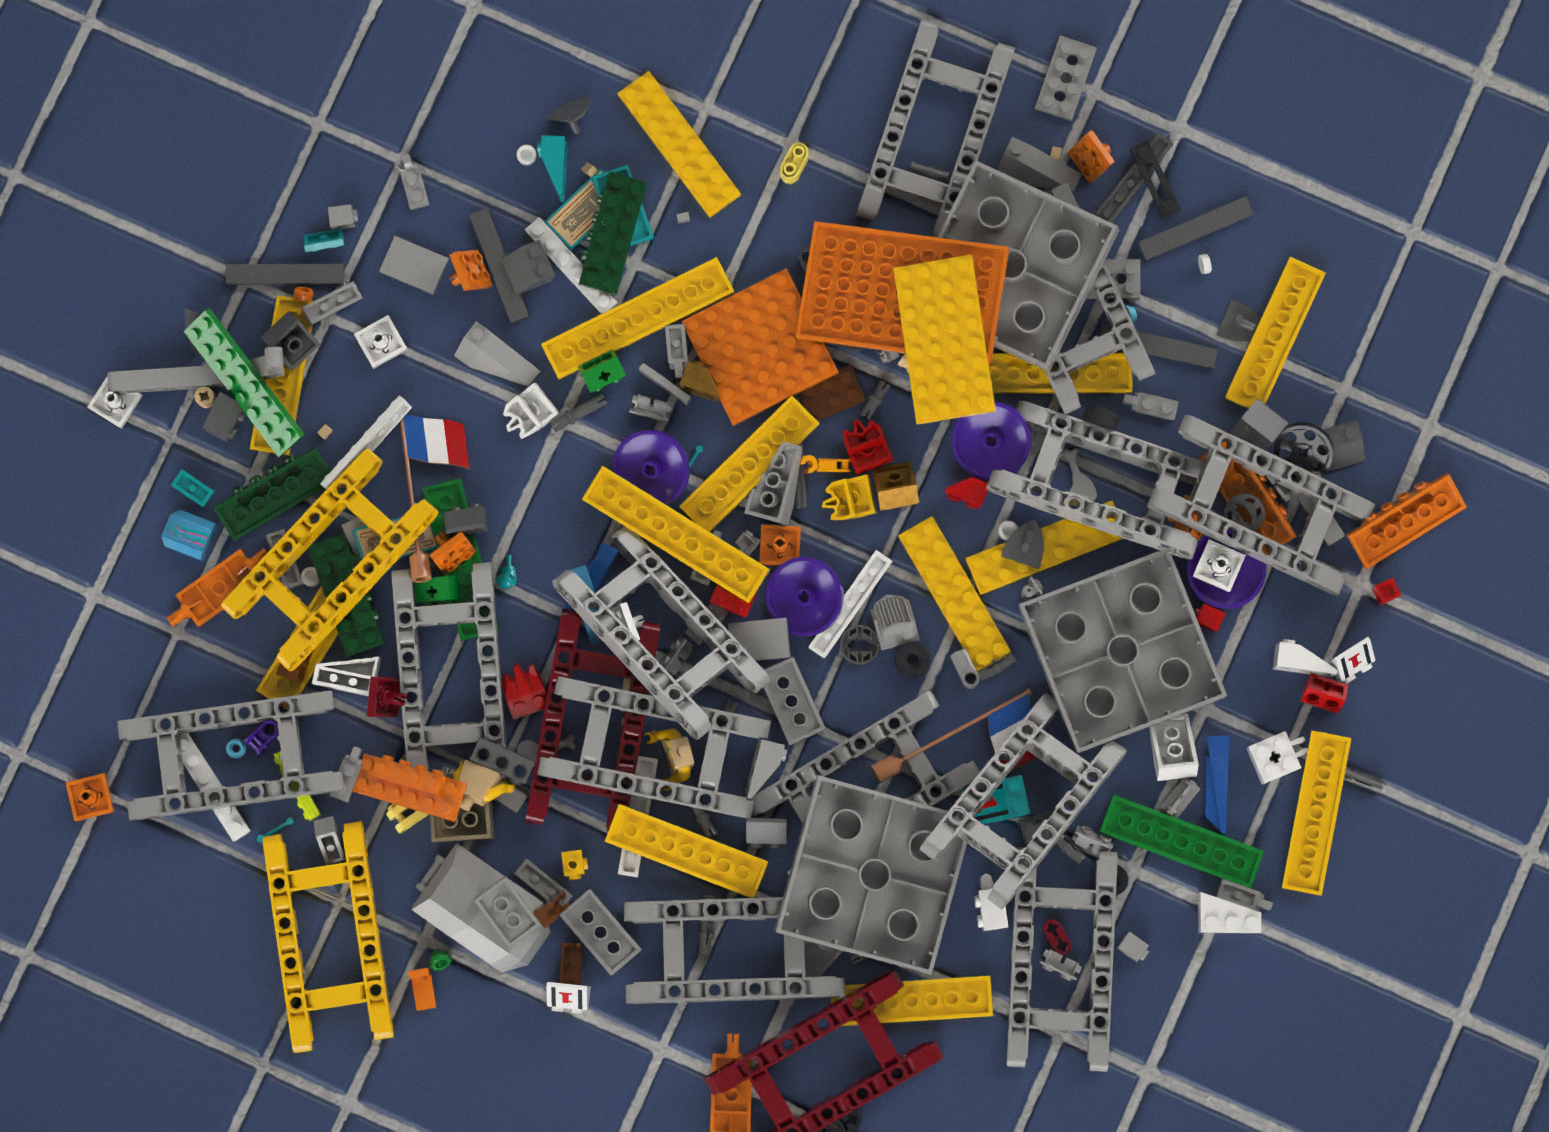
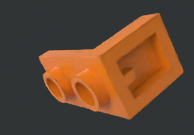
M430 968L408 971L409 979L412 980L416 1010L436 1008Z

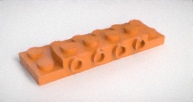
M1225 441L1222 442V447L1226 449L1227 443ZM1207 453L1199 457V459L1204 461ZM1231 459L1219 487L1227 503L1237 494H1254L1263 502L1265 507V519L1254 532L1281 545L1297 537L1287 521V509L1283 504L1279 505L1275 499L1278 497L1272 487L1268 488L1265 484V481H1267L1266 477L1242 467V464ZM1250 497L1246 499L1252 501L1253 503L1255 502V500ZM1236 503V510L1244 522L1252 524L1251 519L1253 517L1245 506ZM1260 507L1258 508V516L1261 514ZM1263 545L1262 552L1266 555L1267 548Z
M1445 473L1431 483H1425L1424 481L1417 483L1413 491L1399 494L1397 496L1398 500L1392 504L1391 502L1383 504L1380 507L1381 511L1376 514L1372 512L1370 517L1364 518V521L1361 522L1362 526L1347 534L1365 569L1372 567L1467 508L1450 474Z
M364 753L362 766L352 792L453 822L456 821L467 783L443 776L444 772L433 769L432 773L428 772V767L416 764L414 768L410 766L411 763L400 759L399 763L393 762V757L383 755L380 758Z

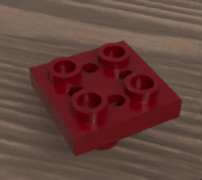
M371 676L366 716L397 717L398 705L404 706L406 704V701L400 699H407L406 694L400 693V677Z

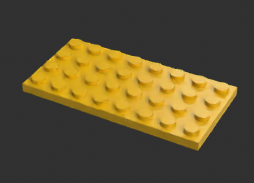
M972 254L893 268L916 424L996 412Z

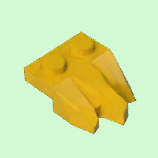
M867 474L832 482L825 489L826 493L831 494L832 497L823 501L822 508L834 509L835 512L831 514V520L855 519L877 513L869 475Z

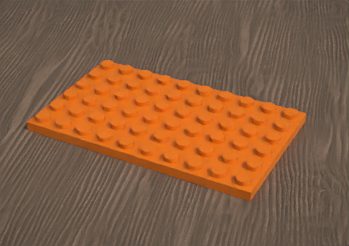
M815 221L795 337L797 339L906 353L893 268L972 254L989 365H991L1010 248L1007 246Z

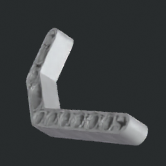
M282 347L265 348V356L249 360L264 380L284 375ZM209 365L107 373L108 392L112 391L115 394L198 389L200 387H225Z

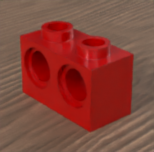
M1310 673L1303 686L1300 701L1338 714L1346 701L1349 685Z

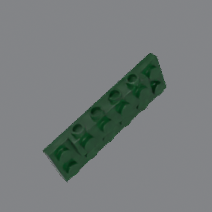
M609 172L604 193H599L597 204L600 205L599 211H594L592 223H595L593 231L589 230L586 241L590 242L588 249L583 251L581 260L585 262L578 285L617 295L647 182Z
M316 446L300 456L294 457L293 454L283 459L284 463L278 467L276 464L266 469L267 473L261 477L259 474L249 479L250 483L244 487L238 485L232 489L233 493L230 497L213 506L234 541L324 488L320 483L331 470Z
M345 533L308 547L325 598H327L341 582H344L354 572L353 569L359 564V560L356 557V553H352ZM370 591L364 595L336 626L347 658L385 645L377 620H380L376 609H372L370 603L373 601ZM346 596L340 599V603L346 600Z

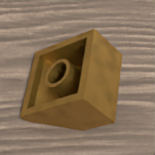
M694 360L692 363L687 361L680 381L681 390L719 402V393L707 368L703 367L704 364Z
M910 461L872 469L880 511L919 503L917 484Z

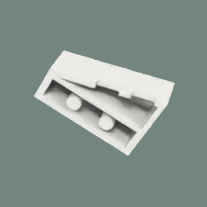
M373 657L316 664L312 684L369 696L371 676H378L381 658Z
M1199 892L1198 933H1261V912Z

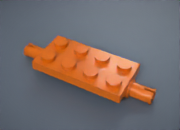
M263 548L251 558H247L241 549L236 551L177 593L176 597L181 603L180 608L167 616V620L175 627L185 618L191 617L195 624L201 627L224 610L221 607L223 601L267 554V551Z
M727 1034V1052L724 1054L712 1053V1072L743 1055L739 1052L740 1034H734V1042H732V1034ZM753 1059L747 1062L748 1067L753 1066ZM749 1079L723 1094L720 1092L713 1095L711 1092L710 1132H751L752 1083Z

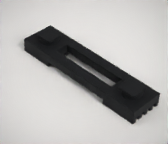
M1146 140L1131 147L1129 150L1143 176L1162 220L1180 212L1181 209L1149 141ZM1151 161L1167 195L1166 197L1160 199L1144 163Z

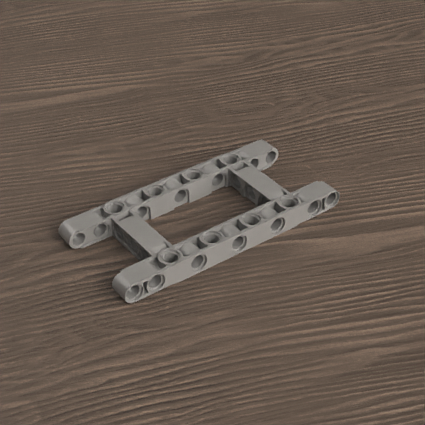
M922 18L856 216L873 222L875 215H878L885 191L889 189L942 206L933 233L934 237H938L954 204L950 200V196H958L975 160H979L1015 47L998 43L997 48H994L986 75L931 58L938 36L939 23ZM919 62L922 64V67L915 69L912 67V64ZM925 78L938 82L941 86L954 87L960 92L963 90L978 97L949 185L893 167L918 96L920 84ZM994 86L997 91L989 93L986 88ZM902 98L909 99L910 103L908 105H902L900 103V100ZM981 122L984 124V128L976 129L974 124ZM894 134L898 139L895 142H891L887 137ZM968 158L972 161V164L965 166L962 160ZM883 171L886 176L884 178H877L875 173Z
M1068 183L1051 189L1054 197L1079 208ZM1105 262L1092 286L1109 320L1112 331L1099 337L1095 336L1093 340L1080 346L1077 344L1075 348L1062 354L1060 352L1054 362L1060 366L1059 369L1055 372L1045 371L1065 415L1081 408L1079 396L1068 373L1122 349L1133 374L1137 376L1139 381L1156 374ZM1112 295L1116 300L1113 303H1107L1105 298ZM1128 330L1132 333V336L1124 339L1121 336L1122 332Z
M1018 401L1015 409L1025 418L1030 430L1042 433L1046 437L1030 479L1005 470H993L986 486L988 491L1185 559L1193 558L1198 540L1191 536V533L1164 525L1165 515L1148 507L1145 516L1139 518L1113 506L1101 505L1089 501V498L1051 488L1050 484L1065 442L1158 473L1159 477L1154 489L1167 490L1172 493L1175 491L1178 480L1195 485L1204 461L1026 401ZM1056 425H1062L1064 428H1058ZM1095 437L1101 438L1102 441H1097V440H1095L1094 438H1095ZM1132 450H1137L1139 453L1135 454ZM1169 463H1175L1177 466H1171ZM1036 492L1040 496H1034L1031 493ZM1075 505L1077 509H1072L1069 506ZM1107 518H1113L1115 522H1110ZM1145 531H1151L1153 535H1148Z
M1184 415L1178 433L1183 435L1184 439L1209 450L1188 500L1167 490L1154 489L1147 506L1329 594L1338 596L1345 578L1340 575V572L1315 561L1335 511L1355 521L1357 519L1364 521V518L1370 517L1375 504L1196 417ZM1222 440H1224L1227 443L1226 449H1224L1221 445ZM1257 457L1262 461L1261 466L1256 462ZM1231 459L1242 464V467L1276 480V483L1296 493L1301 492L1311 497L1314 504L1309 516H1306V524L1302 534L1298 536L1299 541L1295 551L1210 511ZM1292 473L1296 476V482H1293L1291 479ZM1327 490L1331 493L1330 499L1326 496ZM1192 512L1197 514L1196 521L1192 519ZM1228 528L1232 531L1231 538L1227 535ZM1263 545L1267 548L1266 555L1262 552ZM1297 562H1300L1302 565L1301 571L1297 568Z
M623 526L611 538L616 545L614 547L631 564L629 568L595 594L575 572L572 573L570 570H565L552 580L553 586L690 736L698 740L712 729V725L708 720L709 717L692 700V696L726 669L747 690L749 689L754 693L768 684L770 678L764 669L637 533ZM644 582L650 583L660 593L659 596L686 621V625L712 649L710 654L676 681L610 610L614 605H619L627 595L633 594L636 588ZM589 608L594 609L596 612H591ZM615 637L621 638L622 641H618ZM669 695L674 696L676 699L674 700L670 698Z
M491 562L473 563L471 576L474 602L416 607L414 582L411 579L410 569L392 570L400 690L406 696L410 692L417 694V700L414 703H410L408 699L401 698V700L406 701V704L402 706L406 761L411 763V767L415 768L416 764L428 767L427 771L429 772L427 746L478 742L479 738L482 737L507 748ZM483 606L490 608V614L487 617H483L480 614V609ZM408 612L411 620L404 624L401 621V616L403 613ZM475 622L478 632L477 652L478 664H480L481 670L480 689L484 719L482 722L425 726L418 627ZM487 645L492 646L494 650L493 654L489 657L483 653V649ZM407 652H411L414 655V660L411 663H407L404 660V655ZM489 685H493L497 689L496 694L492 697L486 692ZM492 725H497L500 729V733L497 736L490 734L489 730ZM414 731L420 734V740L417 743L412 742L410 738L411 733ZM485 749V751H486V759H488V758H489V751H488L487 749ZM505 757L497 759V765L500 768L507 766L508 761ZM503 775V776L501 777V779H505V778H509V777L506 776V775Z
M558 676L554 694L562 695V698L592 704L580 762L555 757H541L537 775L737 817L751 818L754 801L747 800L746 797L718 792L729 734L733 733L757 739L759 737L768 739L771 721L699 706L709 717L708 720L712 725V729L709 730L697 787L606 769L599 766L612 708L678 721L654 696ZM602 690L609 692L610 697L606 702H602L598 698V694ZM642 698L646 699L649 703L648 708L645 710H640L637 706L638 701ZM719 715H724L727 719V723L724 726H718L716 723ZM590 769L593 772V777L590 780H584L581 776L583 770ZM629 777L632 780L630 788H623L621 786L623 778ZM665 785L671 788V794L667 797L662 796L660 793V789ZM702 794L710 796V802L706 805L701 804L699 801Z
M931 690L757 793L751 799H747L754 801L753 817L761 813L763 815L789 800L801 822L804 823L810 801L806 788L814 784L816 775L826 777L890 738L902 758L920 749L921 747L909 727L932 714L933 710L940 706ZM891 719L899 721L900 726L897 729L889 727L888 722ZM857 739H862L865 741L866 746L859 750L854 746V742ZM922 751L905 761L921 788L905 799L933 806L973 782L980 771L972 760L967 764H961L939 778ZM824 759L829 760L832 764L828 770H823L820 767V763ZM789 780L797 782V788L793 791L786 788V783ZM932 787L940 789L941 795L934 798L930 795Z
M332 691L117 721L119 740L130 739V741L157 737L164 794L137 798L134 801L127 802L129 821L345 790L342 772L304 773L297 717L322 714L333 710ZM283 703H288L290 706L289 711L286 713H282L280 710ZM248 708L250 715L248 718L243 719L241 712ZM205 714H209L211 717L208 724L202 723V717ZM170 720V728L164 730L162 727L163 722ZM268 720L277 721L279 730L277 739L280 741L282 754L280 760L283 763L284 776L280 780H263L242 783L238 786H221L201 789V791L186 792L179 734L260 723ZM297 781L300 785L299 790L292 792L290 786L293 782ZM258 787L260 794L258 797L253 798L251 790ZM214 793H219L220 800L214 804L211 797ZM178 798L181 805L178 809H174L172 802Z
M1044 693L920 847L923 853L936 860L944 854L958 836L1003 868L1005 871L992 886L993 890L987 897L989 901L1000 909H1003L1127 752L1125 748L1112 740L1110 743L1107 742L1093 761L1089 763L1045 732V727L1056 715L1054 713L1058 709L1055 699L1047 693ZM1022 732H1028L1030 735H1025ZM1028 750L1074 783L1075 786L1057 804L1048 820L1045 819L1032 836L1027 847L1017 850L1006 842L1004 837L1001 838L991 831L989 826H984L973 817ZM999 760H1004L1007 764H1003ZM1087 778H1092L1095 782H1090ZM980 788L984 792H978L976 789ZM1065 807H1070L1072 811L1066 810ZM953 817H957L961 821H955ZM1042 836H1047L1049 840L1043 839ZM1018 865H1024L1027 869H1021Z
M1017 847V850H1022V848L1025 849L1026 847ZM1099 851L1098 860H1096L1095 890L1036 887V867L1014 895L1006 1062L1008 1067H1025L1026 1059H1028L1029 1028L1088 1031L1087 1061L1089 1062V1071L1108 1072L1117 852ZM1018 865L1021 869H1027L1024 865ZM1024 890L1030 894V899L1027 902H1022L1019 898L1020 893ZM1103 895H1107L1110 898V904L1106 907L1100 904V898ZM1035 907L1094 910L1089 1011L1030 1008L1031 957L1034 936L1033 915ZM1020 931L1027 932L1028 940L1022 943L1018 940L1017 935ZM1101 935H1105L1108 938V944L1105 947H1101L1098 944V938ZM1019 971H1023L1026 974V980L1023 983L1017 982L1015 978ZM1101 975L1107 980L1106 985L1103 987H1099L1096 984L1097 977ZM1016 1012L1024 1014L1023 1022L1016 1023L1013 1017ZM1102 1016L1105 1019V1023L1102 1027L1098 1028L1095 1026L1094 1020L1096 1017Z
M783 897L624 903L625 922H633L634 924L663 923L664 981L634 982V984L625 985L626 1004L833 998L834 996L835 998L845 997V979L836 978L835 976L805 977L804 940L784 935L785 978L685 981L684 922L688 920L716 922L727 919L749 921L778 918ZM755 904L758 906L759 910L756 914H750L747 911L750 905ZM710 905L718 907L719 911L716 915L708 914L707 908ZM670 907L678 908L679 911L676 916L672 917L667 914ZM793 983H798L801 986L799 993H792L790 991V986ZM757 984L761 987V991L759 994L754 995L750 992V987ZM718 986L721 992L719 995L713 996L709 993L710 988ZM678 987L681 992L679 996L672 997L669 994L670 989Z

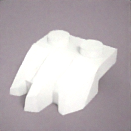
M533 383L524 392L507 403L503 413L505 417H512L511 421L506 425L507 431L510 432L520 428L521 432L519 435L521 439L542 429L560 414L537 383Z

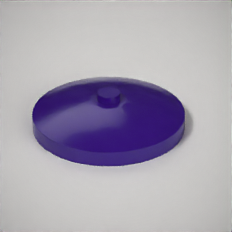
M995 401L996 412L960 417L953 429L952 448L957 461L969 474L980 479L989 480L993 470L1017 472L1025 463L1030 453L1031 432L1025 418L1015 408L1003 402Z
M644 430L630 435L619 445L613 457L612 472L668 506L676 501L686 489L690 477V464L684 448L674 437L658 430Z
M1227 530V535L1230 538L1232 537V531ZM1204 536L1198 541L1193 558L1187 559L1186 564L1187 580L1193 593L1202 602L1217 609H1235L1246 605L1258 595L1264 585L1266 564L1246 555L1230 592L1193 577V574L1209 539L1240 552L1209 536Z
M812 557L790 559L782 563L773 572L768 581L766 605L772 619L787 618L788 632L792 635L806 637L820 634L836 622L842 611L844 591L840 578L832 567L819 559Z

